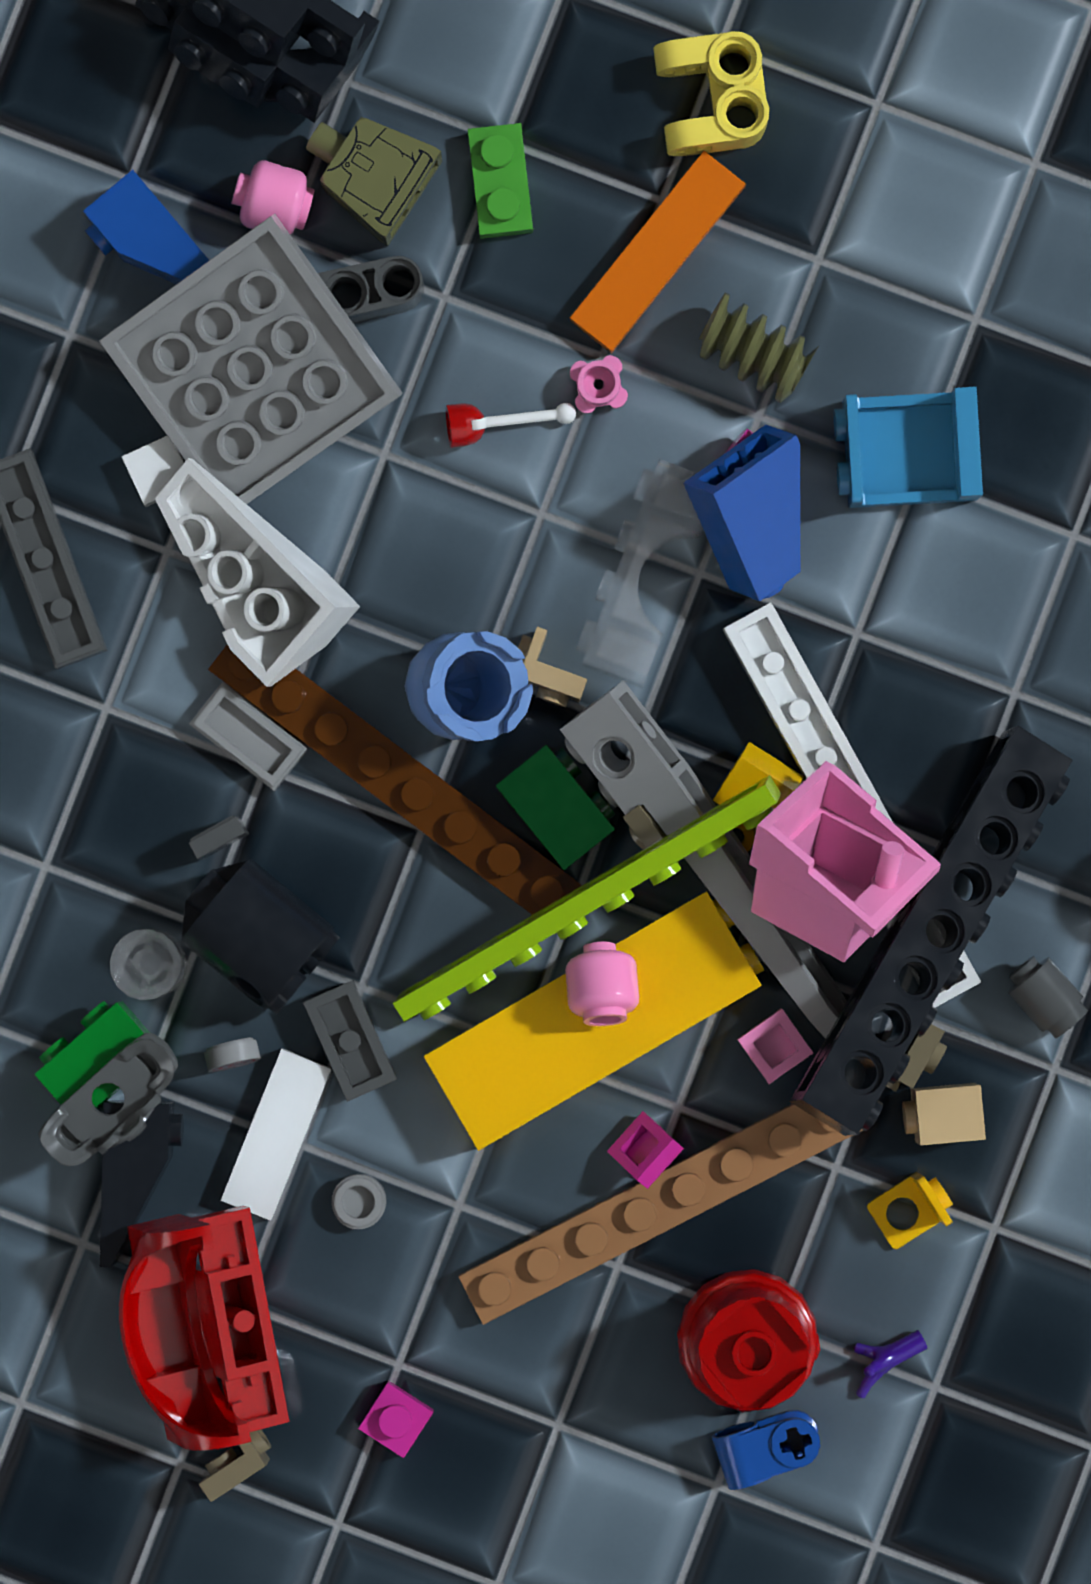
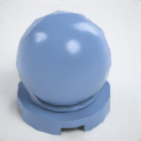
M488 631L448 633L426 643L410 661L404 686L412 714L430 732L450 740L484 741L494 739L503 733H509L516 728L526 715L533 694V685L528 684L527 669L522 659H525L522 651L506 637Z

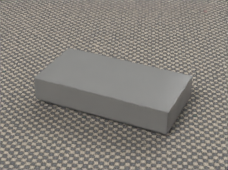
M224 682L220 684L189 723L273 791L277 790L308 750V748Z

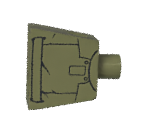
M363 117L356 122L347 137L321 122L306 146L307 151L329 164L320 180L322 189L387 247L443 162L441 151L436 147Z

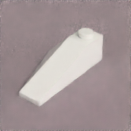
M188 458L155 497L182 554L189 557L203 585L200 587V590L207 604L213 605L225 629L222 634L230 650L266 687L273 686L326 647L360 608L323 568L195 460Z

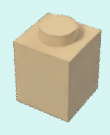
M977 1083L910 1089L911 1101H904L902 1103L905 1133H914L915 1143L920 1146L986 1140L981 1085Z

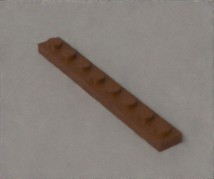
M228 644L208 668L211 673L531 915L582 886L297 669H294L273 686L266 687L230 650Z

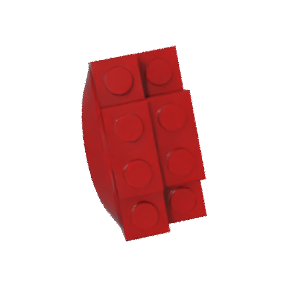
M239 1206L193 1218L176 1214L127 1226L132 1257L120 1292L119 1322L121 1339L133 1378L145 1400L164 1422L167 1440L187 1450L220 1449L251 1442L250 1432L290 1422L250 1207ZM197 1255H199V1265H196ZM216 1377L222 1379L224 1395L222 1393V1390L219 1386Z

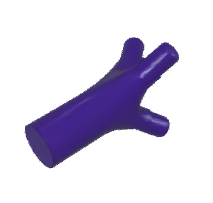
M919 1330L885 1346L855 1344V1353L873 1359L864 1368L865 1376L856 1391L858 1397L864 1399L871 1387L884 1374L900 1363L928 1349Z

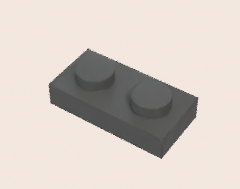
M354 980L303 1002L347 1102L398 1079Z

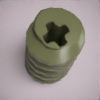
M725 292L699 337L702 340L700 358L707 360L718 350L721 351L719 369L725 371L736 361L740 362L738 379L743 382L754 372H758L757 390L763 392L775 382L777 383L775 401L783 402L795 390L818 347L807 356L803 355L805 337L801 335L789 345H785L786 327L782 324L769 335L766 334L767 316L764 314L760 315L751 324L747 323L748 305L745 303L732 313H729L727 310L730 295Z

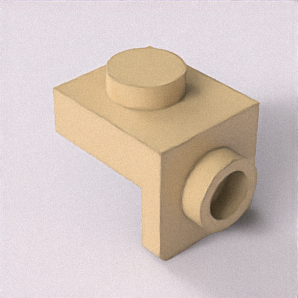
M537 627L533 638L523 635L518 649L522 651L525 657L522 661L527 669L528 684L538 687L535 697L565 708L569 699L580 703L587 679L538 661L547 636V630Z

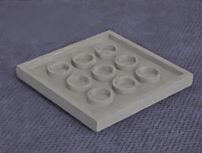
M276 214L267 218L99 340L185 461L188 458L195 460L246 504L403 394Z

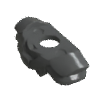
M148 1032L118 1052L57 1108L40 1128L38 1135L42 1146L49 1155L60 1164L75 1166L82 1164L96 1152H100L103 1155L110 1148L126 1140L130 1142L138 1137L147 1127L145 1122L150 1117L154 1108L162 1101L160 1094L170 1084L178 1067L177 1058L170 1046L157 1035ZM104 1083L117 1085L124 1094L125 1100L122 1108L113 1114H104L98 1111L92 1102V1094L96 1087Z

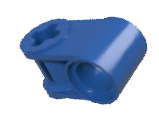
M789 1410L758 1421L737 1424L725 1428L711 1437L729 1490L747 1488L764 1482L773 1476L804 1467L813 1462L820 1449V1438L815 1421L807 1413L799 1410ZM794 1427L797 1428L800 1435L809 1434L803 1438V1447L797 1450L793 1449L790 1442L781 1444V1442L787 1440L786 1430Z

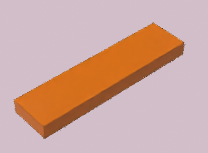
M703 151L572 314L570 321L612 354L743 191L746 183L707 152Z

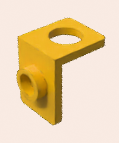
M918 1172L907 1177L867 1204L869 1213L893 1249H899L939 1222L946 1227L953 1223L946 1211L953 1203L936 1177L927 1182L925 1177ZM908 1198L916 1204L918 1217L910 1228L896 1229L888 1222L886 1212L893 1200Z

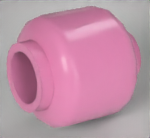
M261 160L254 165L250 175L239 173L231 204L241 206L240 221L243 226L254 229L267 218L276 214L291 235L295 228L304 229L314 189L307 187V178L303 172Z
M603 941L586 944L583 946V953L570 959L566 965L568 1006L575 1015L583 1017L584 1024L589 1026H610L623 1023L627 1020V1014L632 1012L639 1004L636 961L630 954L617 951L615 943Z

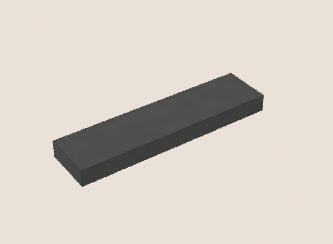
M29 448L0 459V523L55 669H61L108 651L33 450Z

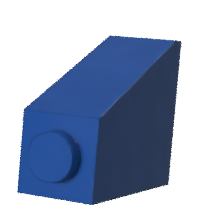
M764 425L683 483L729 589L759 602L780 592L787 581L801 572L800 442L795 434Z

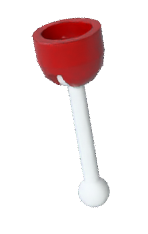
M561 403L556 409L484 417L483 413L472 404L446 405L445 414L450 448L475 444L482 438L485 428L551 420H557L562 424H569L576 417V409L570 403Z

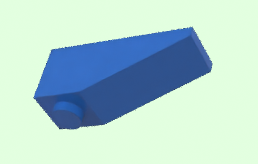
M133 169L83 210L92 224L85 232L105 256L114 250L123 262L174 284H178L210 261Z

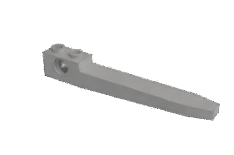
M624 680L574 716L560 729L566 737L565 744L570 754L578 762L586 763L599 780L598 787L604 798L611 805L619 806L625 815L638 805L641 806L643 804L664 833L669 835L716 807L691 767ZM611 741H619L626 745L630 751L631 760L624 761L617 758L611 749ZM730 830L725 833L728 842L711 854L700 858L695 851L684 857L808 1020L826 1039L847 1001L809 943L751 912L757 869L749 865L750 855L734 831Z

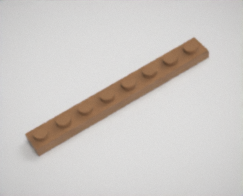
M791 1104L666 1168L648 1189L638 1182L459 1274L458 1277L484 1325L853 1135L844 1136L796 1105Z

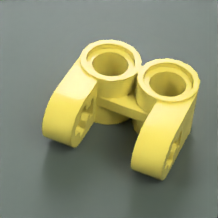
M731 31L670 40L653 47L658 76L678 77L706 73L711 93L714 116L680 120L667 124L664 127L668 155L689 156L701 154L703 151L712 153L745 149L755 145L762 138L769 120V105L766 99L762 70V52L759 44L752 36L743 32ZM738 53L747 60L749 68L742 74L730 75L721 68L719 61L726 54ZM735 106H745L754 113L756 122L747 128H737L728 121L726 114Z

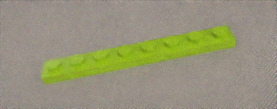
M770 775L405 989L393 1002L394 1007L404 1022L418 1013L423 1020L431 1018L451 1004L447 996L463 987L466 988L469 994L479 990L496 978L493 969L511 960L514 967L525 963L542 951L539 945L541 941L557 933L560 940H563L588 924L585 916L597 908L603 906L605 911L609 913L631 900L635 896L631 889L638 884L650 879L654 886L670 878L681 870L678 861L696 851L699 857L703 858L716 851L728 842L725 833L742 823L747 831L757 827L773 811L771 806L777 804L781 792Z

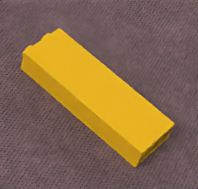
M706 891L616 943V950L630 954L637 964L639 1004L632 1012L627 1014L625 1022L610 1026H589L584 1024L583 1017L575 1015L569 1009L565 973L424 1055L426 1062L478 1151L762 986L756 976L764 971L762 964L749 943L741 947L738 946L729 930L735 923L716 899L712 900Z

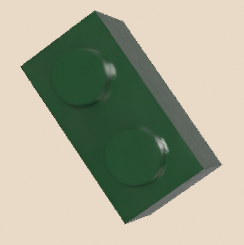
M545 745L499 782L496 788L562 870L565 871L615 830L609 820L616 814L597 790L587 795L575 781V778L582 772L562 747L553 753Z

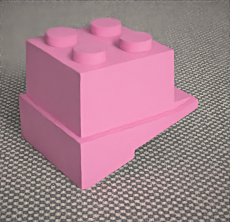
M825 761L757 825L749 865L757 869L751 912L836 959L845 962L870 936L873 938L939 872L941 863L875 808L877 800L838 767Z

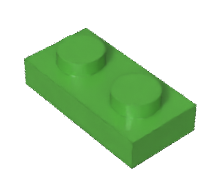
M521 123L468 129L480 239L533 233Z

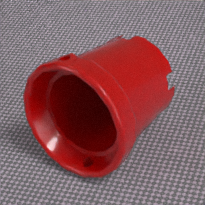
M755 1269L726 1272L702 1285L685 1306L677 1332L680 1362L693 1386L715 1404L742 1412L771 1409L793 1397L811 1375L814 1361L817 1360L820 1352L816 1319L803 1295L783 1278Z

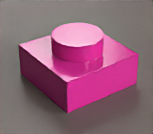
M642 1111L607 1152L639 1183L648 1189L684 1148L650 1116Z
M388 1380L358 1429L404 1458L433 1414L434 1409Z

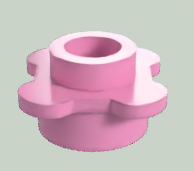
M608 355L602 361L597 360L590 363L577 361L572 365L570 377L576 382L578 391L575 405L582 413L590 414L595 408L608 405L617 409L626 403L628 393L621 387L619 374L622 371V363L617 357ZM596 380L603 381L604 387L598 390L594 387L593 384Z

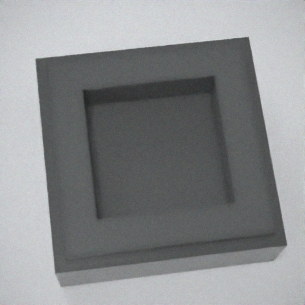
M232 815L191 838L189 845L196 858L204 860L247 836L249 832L241 818Z

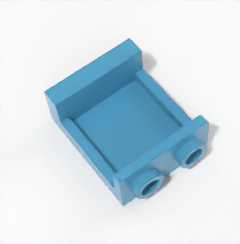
M977 387L954 388L949 393L857 398V394L845 395L842 401V409H834L835 441L845 442L846 462L837 463V488L839 495H848V508L977 501L983 495Z

